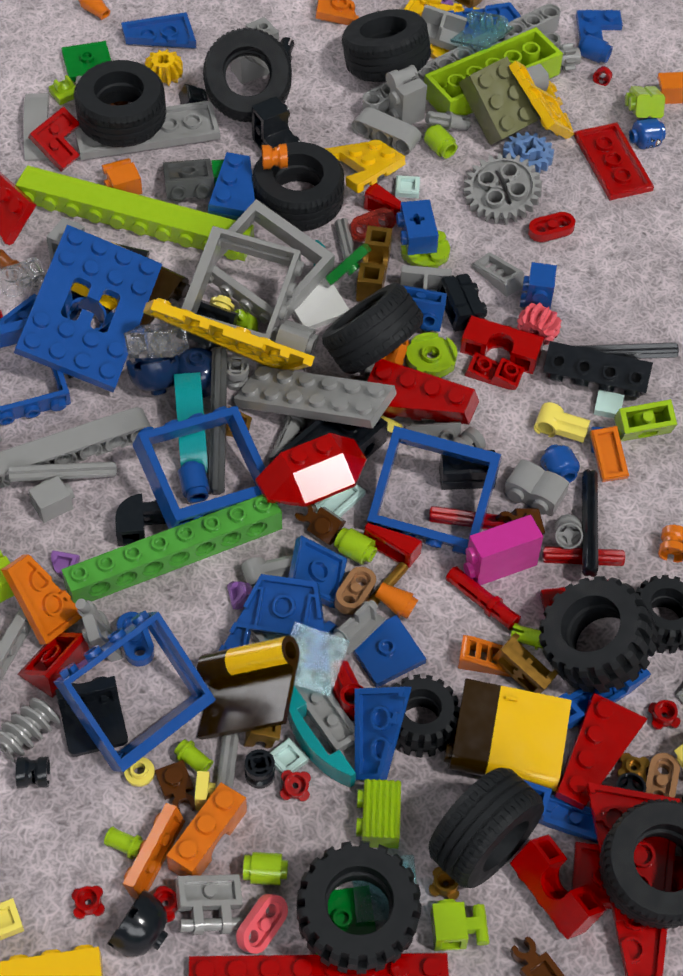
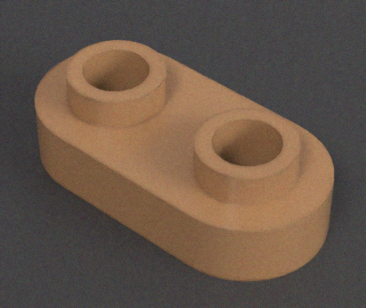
M355 567L349 572L337 590L334 604L338 611L343 614L353 615L361 607V604L367 601L376 584L374 572L366 567Z
M658 753L652 757L646 775V793L675 798L680 765L674 756L668 753ZM658 768H665L668 774H661Z

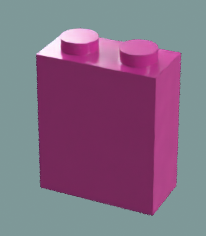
M528 515L471 535L468 548H466V561L463 564L465 574L480 585L537 566L544 536L533 517Z

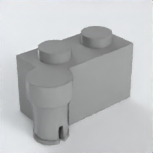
M414 65L399 71L393 70L386 74V82L390 88L388 115L411 125L424 119L427 85L417 77L418 71Z

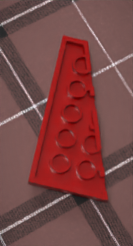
M590 782L586 785L600 852L609 830L629 808H633L634 805L644 801H655L656 799L680 802L679 798ZM648 837L639 842L634 851V863L641 878L651 887L664 892H671L676 849L674 842L662 837ZM610 901L625 976H663L667 929L649 928L647 925L643 926L641 923H636L633 919H629L626 914H622L621 910L615 907L614 902Z

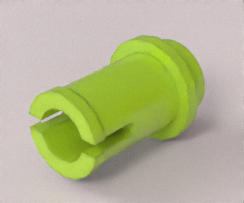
M517 623L514 624V631L512 630L511 637L517 633L520 636L517 640L519 643L534 646L535 650L543 649L539 641V636L542 634L540 630L518 625Z
M184 739L174 751L177 755V760H183L196 772L208 771L214 761L194 746L195 743L192 740Z
M113 826L110 827L104 838L106 846L126 853L129 859L138 856L140 845L144 841L140 835L134 837Z

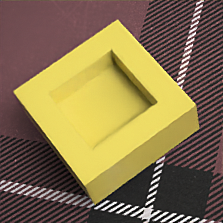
M197 771L195 789L196 811H200L216 789V783H210L209 771Z
M13 898L0 903L1 941L24 931Z

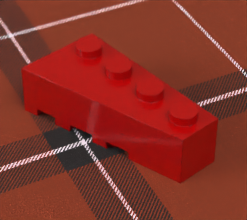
M385 359L375 363L367 382L395 385L397 394L383 413L388 418H396L397 416L408 417L411 420L431 419L435 420V422H461V424L469 425L479 403L478 396L473 388Z

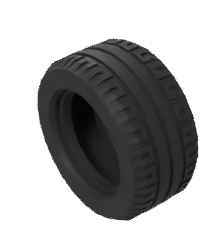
M392 283L371 294L338 318L323 333L322 344L343 372L355 374L378 362L409 339L423 324V313L403 285Z

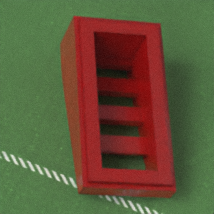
M379 184L370 185L365 191L364 209L397 223L396 213L400 212L401 201Z
M367 523L364 527V535L375 540L377 551L397 563L403 562L410 568L421 554L422 541L417 538Z

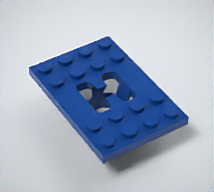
M67 225L14 353L114 392L162 263ZM80 283L88 287L89 293L87 297L73 300L71 293L72 284ZM105 294L118 300L117 307L108 314L99 302L101 296ZM82 309L77 320L70 319L69 315L72 311ZM95 314L100 324L99 328L93 329L91 321Z

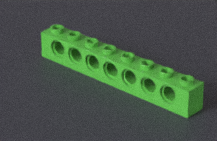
M263 494L61 569L65 588L71 596L70 599L75 604L81 598L91 602L279 531L282 529V511L277 502L268 503Z

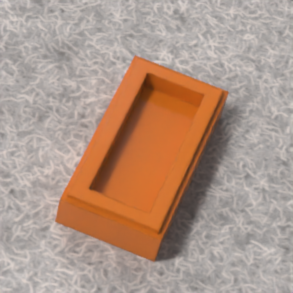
M617 426L591 430L590 437L601 481L608 482L628 479L629 473Z

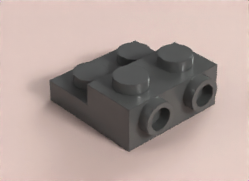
M210 159L163 162L167 199L182 201L191 197L206 199L212 196L215 186Z

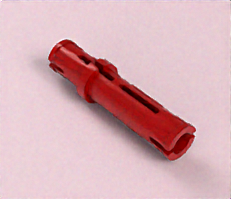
M458 566L453 567L447 573L445 580L479 605L488 617H494L509 631L513 630L515 623L518 624L520 622L521 616L503 603L502 598L492 595L465 574Z

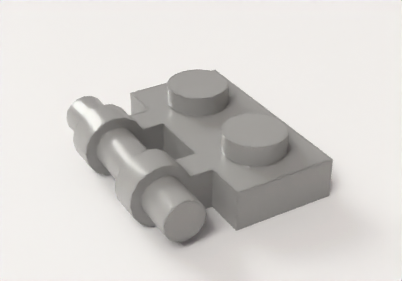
M81 598L77 600L75 606L85 626V629L82 630L83 637L89 646L99 645L102 647L109 641L107 637L113 632L108 618L102 611L97 610L96 605L91 601ZM120 648L107 657L111 662L123 658Z
M239 874L178 876L176 878L178 911L191 912V919L179 920V932L203 935L205 931H219L220 934H231L232 930H238L244 920L243 917H232L231 909H240L243 905ZM203 910H218L219 918H204Z

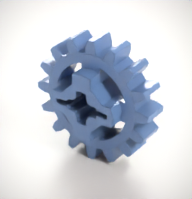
M525 132V136L516 133V138L510 136L508 142L504 143L502 158H506L508 153H511V159H515L516 156L520 155V162L528 159L529 166L535 165V172L540 173L541 169L547 171L548 166L552 165L554 149L551 148V142L545 143V136L538 138V133H535L533 136L529 132Z

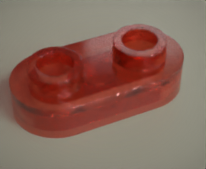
M378 208L357 216L349 225L351 236L355 241L364 242L368 226L392 229L395 226L396 217L388 208ZM378 219H382L385 225H380ZM357 227H361L364 233H359Z

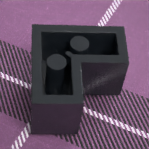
M277 96L252 106V139L261 151L262 145H270L273 148L278 146V144L301 142L298 136H294L289 129L288 118L290 117V111L287 105L282 104Z

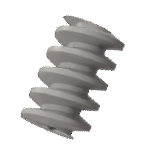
M32 698L29 701V707L22 706L20 708V715L14 713L10 717L11 723L5 721L1 725L0 750L12 762H15L14 752L22 757L25 755L22 748L23 744L31 749L34 747L31 737L41 741L43 739L40 732L41 729L50 733L52 731L49 724L50 721L57 725L61 723L58 715L45 701Z

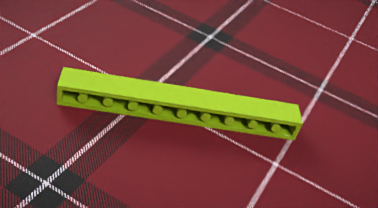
M28 165L15 184L37 206L43 207L48 211L55 210L66 213L70 217L77 216L88 219L93 223L100 222L111 225L115 229L133 231L137 235L156 237L160 241L178 243L185 248L193 247L204 250L213 226L228 230L236 221ZM251 225L243 234L254 237V225ZM228 250L223 256L230 260L238 259L245 261L247 254Z

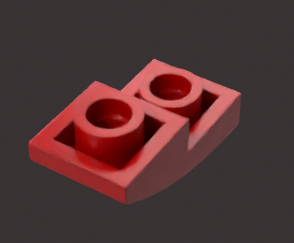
M475 351L464 376L505 389L516 390L525 368L503 357L498 363Z

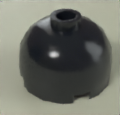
M144 889L107 944L120 953L134 957L145 955L152 947L158 950L168 936V933L164 931L168 919L167 911L163 904Z

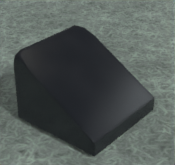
M185 84L178 94L181 105L208 101L205 89Z

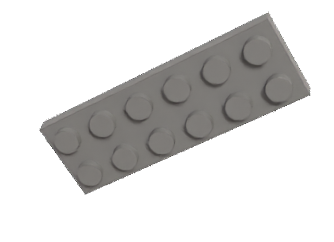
M211 100L166 107V119L161 129L149 140L135 146L111 147L102 145L88 137L80 126L75 130L80 158L81 160L218 140L220 139V130Z
M258 366L234 397V402L237 407L373 429L397 392L395 385Z

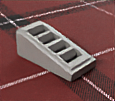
M491 252L472 264V267L506 297L523 287V271ZM491 262L493 263V265L490 266L489 268H486V267H485V266H487L488 264H490Z

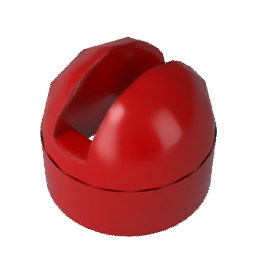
M605 66L598 68L593 74V81L607 86L612 80V71ZM602 73H605L606 75H605V77H604L602 80H603V81H606V82L600 84V83H599V79L601 80L600 75H601Z

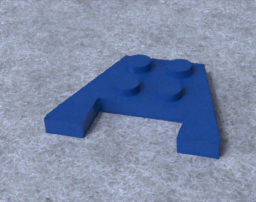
M261 574L243 605L244 609L237 622H234L229 631L231 633L224 645H221L219 651L248 645L252 631L307 639L302 667L305 670L330 673L331 667L319 584L316 581Z

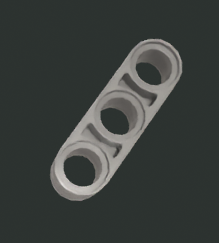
M371 107L363 109L351 125L355 134L360 133L369 140H381L396 151L405 153V156L421 140V133L415 126Z

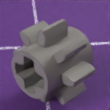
M573 43L559 45L560 51L563 53L562 70H576L575 65L581 63L580 49L578 47L573 48Z

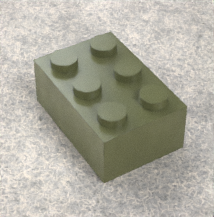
M508 57L471 74L459 82L490 145L538 121L526 93L509 68L511 63Z

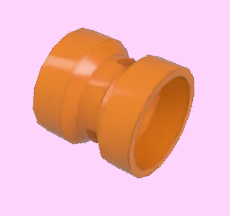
M278 144L274 148L270 145H262L263 170L271 169L273 165L278 166L280 169L288 168L287 144Z
M667 525L662 529V543L659 546L658 555L662 560H667L668 554H673V562H683V527L680 525Z

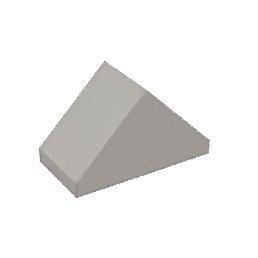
M241 56L231 62V71L241 84L270 74L266 63L255 56Z

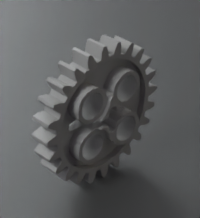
M498 153L497 159L489 155L488 162L480 159V167L473 165V172H468V180H464V196L466 197V204L470 205L471 212L477 211V217L485 215L486 222L494 218L495 224H498L499 220L503 219L505 225H507L510 218L516 223L518 215L525 219L526 211L533 212V205H538L539 197L542 196V180H540V173L535 172V165L529 166L528 159L520 162V155L516 156L515 159H511V153H508L506 158H502L501 153ZM495 173L499 174L502 186H499V179ZM503 189L505 192H507V199L510 202V205L507 204L505 200Z

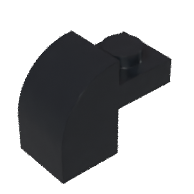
M141 493L128 497L119 505L115 515L118 546H125L144 539L146 525L166 524L156 500L143 502Z

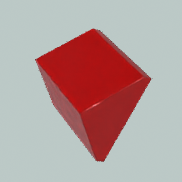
M61 633L47 645H44L18 675L54 698L56 695L55 689H58L54 681L61 677L59 672L69 664L75 663L77 665L85 659L83 655L89 650L83 634Z

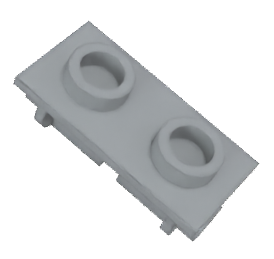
M461 422L416 425L411 423L405 427V429L450 441L456 437H461Z
M364 601L352 618L350 617L340 627L334 629V634L327 640V643L350 655L386 621V618L377 614L378 605L375 601Z

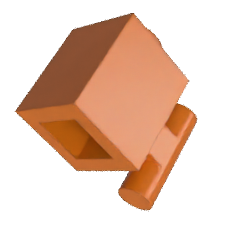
M130 158L102 165V171L107 176V180H104V186L138 195L142 194L141 177Z

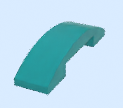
M201 373L174 374L177 420H186L197 413H203L204 415ZM205 430L178 437L181 467L188 461H197L204 465L205 471L208 473Z
M294 686L288 720L298 744L307 757L323 773L340 784L351 788L355 785L356 772L340 750L329 755L303 719L307 716V703Z

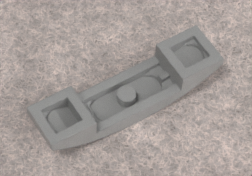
M49 93L25 95L23 119L25 161L49 160L28 138L33 130L48 119Z

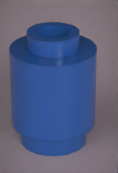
M589 34L586 38L582 37L578 45L582 57L597 63H607L613 50V46L609 45V42Z
M197 461L184 463L178 470L183 496L187 498L189 503L205 501L209 497L210 487L204 465Z

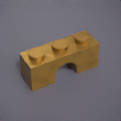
M368 226L365 244L367 243L372 251L360 263L356 301H362L384 287L391 252V228Z

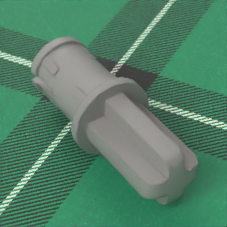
M428 111L425 122L429 125L439 124L446 130L453 128L467 131L471 123L469 116L456 115L451 111L445 113Z

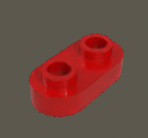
M558 212L538 217L530 222L528 235L537 242H546L565 237L573 233L576 220L573 215L567 212Z

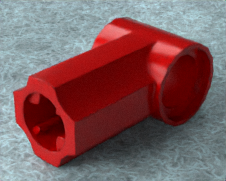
M339 659L331 662L330 673L324 672L339 705L349 719L355 721V703L352 704L349 701H355V688H363V686L359 685L348 661Z

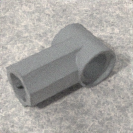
M293 555L267 561L261 557L246 560L241 566L245 582L249 583L253 588L261 574L288 578Z

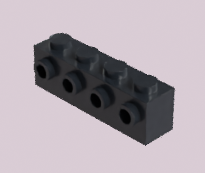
M550 341L543 373L548 374L547 379L562 382L563 377L574 379V385L588 387L589 383L599 385L598 390L614 393V388L625 390L624 395L639 398L640 394H646L653 362Z

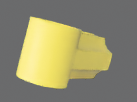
M547 402L542 404L534 424V430L537 434H540V432L548 434V437L559 435L583 443L590 420L564 413V410L559 405Z

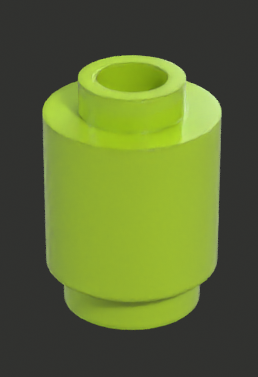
M438 124L426 130L424 142L439 157L447 159L455 154L458 148L456 140L443 126Z
M342 528L334 542V547L338 549L339 553L361 565L366 561L370 563L377 552L375 540L353 528Z
M252 852V855H244L243 880L250 881V884L281 885V879H287L288 860H282V853Z

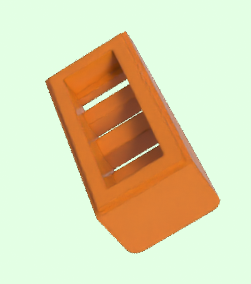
M463 635L458 669L511 677L501 666L492 663L493 654H496L503 645ZM470 650L475 651V657L469 655ZM481 652L487 653L486 660L480 659Z

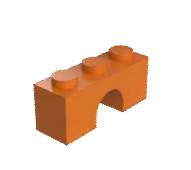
M220 782L166 855L168 869L179 876L202 875L212 861V853L221 837L225 833L230 836L247 813L246 797Z

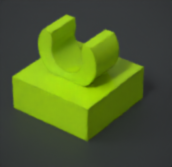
M65 75V80L58 82L56 79L53 85L48 86L50 94L59 105L74 100L76 86L68 75Z

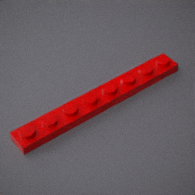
M402 953L401 958L395 963H387L385 969L375 972L374 968L368 969L366 974L356 975V970L348 969L347 973L337 971L338 966L330 964L329 967L320 962L321 957L319 955L189 956V976H449L447 953Z

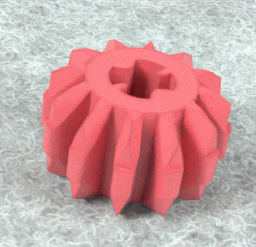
M530 303L518 316L517 328L545 337V345L553 341L560 332L562 320L557 317V312L551 311L549 307H544L541 303L537 305Z

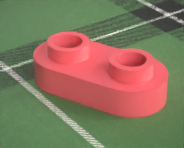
M265 894L258 899L238 928L236 940L241 950L258 954L266 949L288 914V906L283 897ZM269 907V913L266 914V909Z

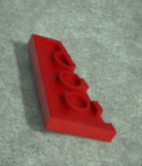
M0 172V236L5 244L11 245L17 239L37 205Z
M594 693L590 697L585 716L580 724L554 797L582 810L589 802L587 783L602 784L648 718Z

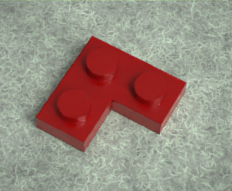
M64 106L29 134L28 138L61 172L80 156L65 140L67 136L79 128V122Z

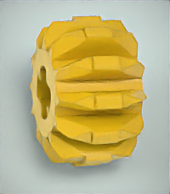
M158 49L157 53L150 52V56L146 58L145 66L154 71L162 82L170 86L171 81L178 83V79L182 78L183 74L181 57L177 56L176 52L170 53L168 49L165 51Z

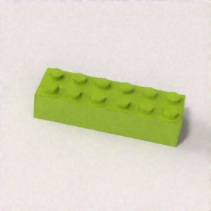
M535 27L425 74L424 83L427 85L426 100L440 113L451 111L453 114L466 116L473 113L459 85V82L466 77L508 57L511 64L518 61L526 66V68L541 64L548 72L550 79L560 74L563 53Z

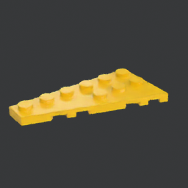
M161 298L147 302L143 310L145 314L267 367L295 371L311 367L315 356L275 343L268 338L253 335L246 328H233L197 315L187 309L174 307L169 301Z

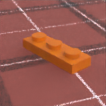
M166 803L161 813L157 814L152 830L147 839L140 845L138 856L125 873L122 884L134 899H137L144 889L149 891L166 859V855L172 848L185 823L183 816L175 805Z

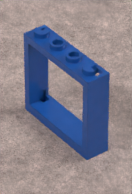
M28 318L0 325V348L18 343ZM51 368L58 389L57 392L0 406V425L11 424L15 419L22 417L34 418L39 416L41 412L48 410L60 411L66 408L67 405H70V393L63 372Z
M222 406L215 409L212 413L205 415L197 413L183 421L171 420L158 428L146 427L138 432L134 440L133 448L169 529L262 495L255 479L262 473L265 466L237 406L230 408ZM228 424L256 486L180 509L152 445Z
M394 426L367 522L414 538L425 539V544L431 547L441 548L442 544L453 547L452 552L466 555L469 539L379 515L399 444L402 443L489 467L470 536L482 531L502 460L501 454Z
M159 611L140 612L131 619L133 624L125 630L119 628L107 637L109 641L102 647L96 645L89 649L83 655L85 657L84 660L77 665L71 663L59 672L61 677L54 681V684L113 771H126L216 700ZM148 627L192 695L123 749L116 752L71 683Z

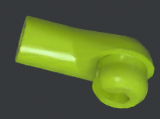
M243 309L234 311L239 313L237 326L258 332V321L253 315L245 312Z

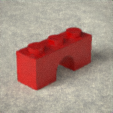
M471 315L462 336L460 353L473 356L476 351L486 356L489 350L502 348L510 353L511 362L524 367V372L533 374L542 353L545 337Z
M548 834L530 840L510 864L517 872L519 879L526 884L535 896L537 903L544 908L553 920L557 930L568 940L585 933L607 909L587 884L569 892L564 889L559 879V870L567 860V857Z

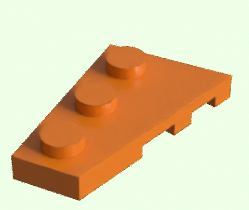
M318 0L316 19L349 25L359 18L355 13L354 1Z
M29 554L21 555L1 569L40 644L47 645L82 618L78 613L75 603L70 599L71 596L65 590H61L52 581V577Z

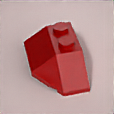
M328 433L281 452L255 480L268 503L278 502L285 505L306 507L355 487L367 459L354 439Z

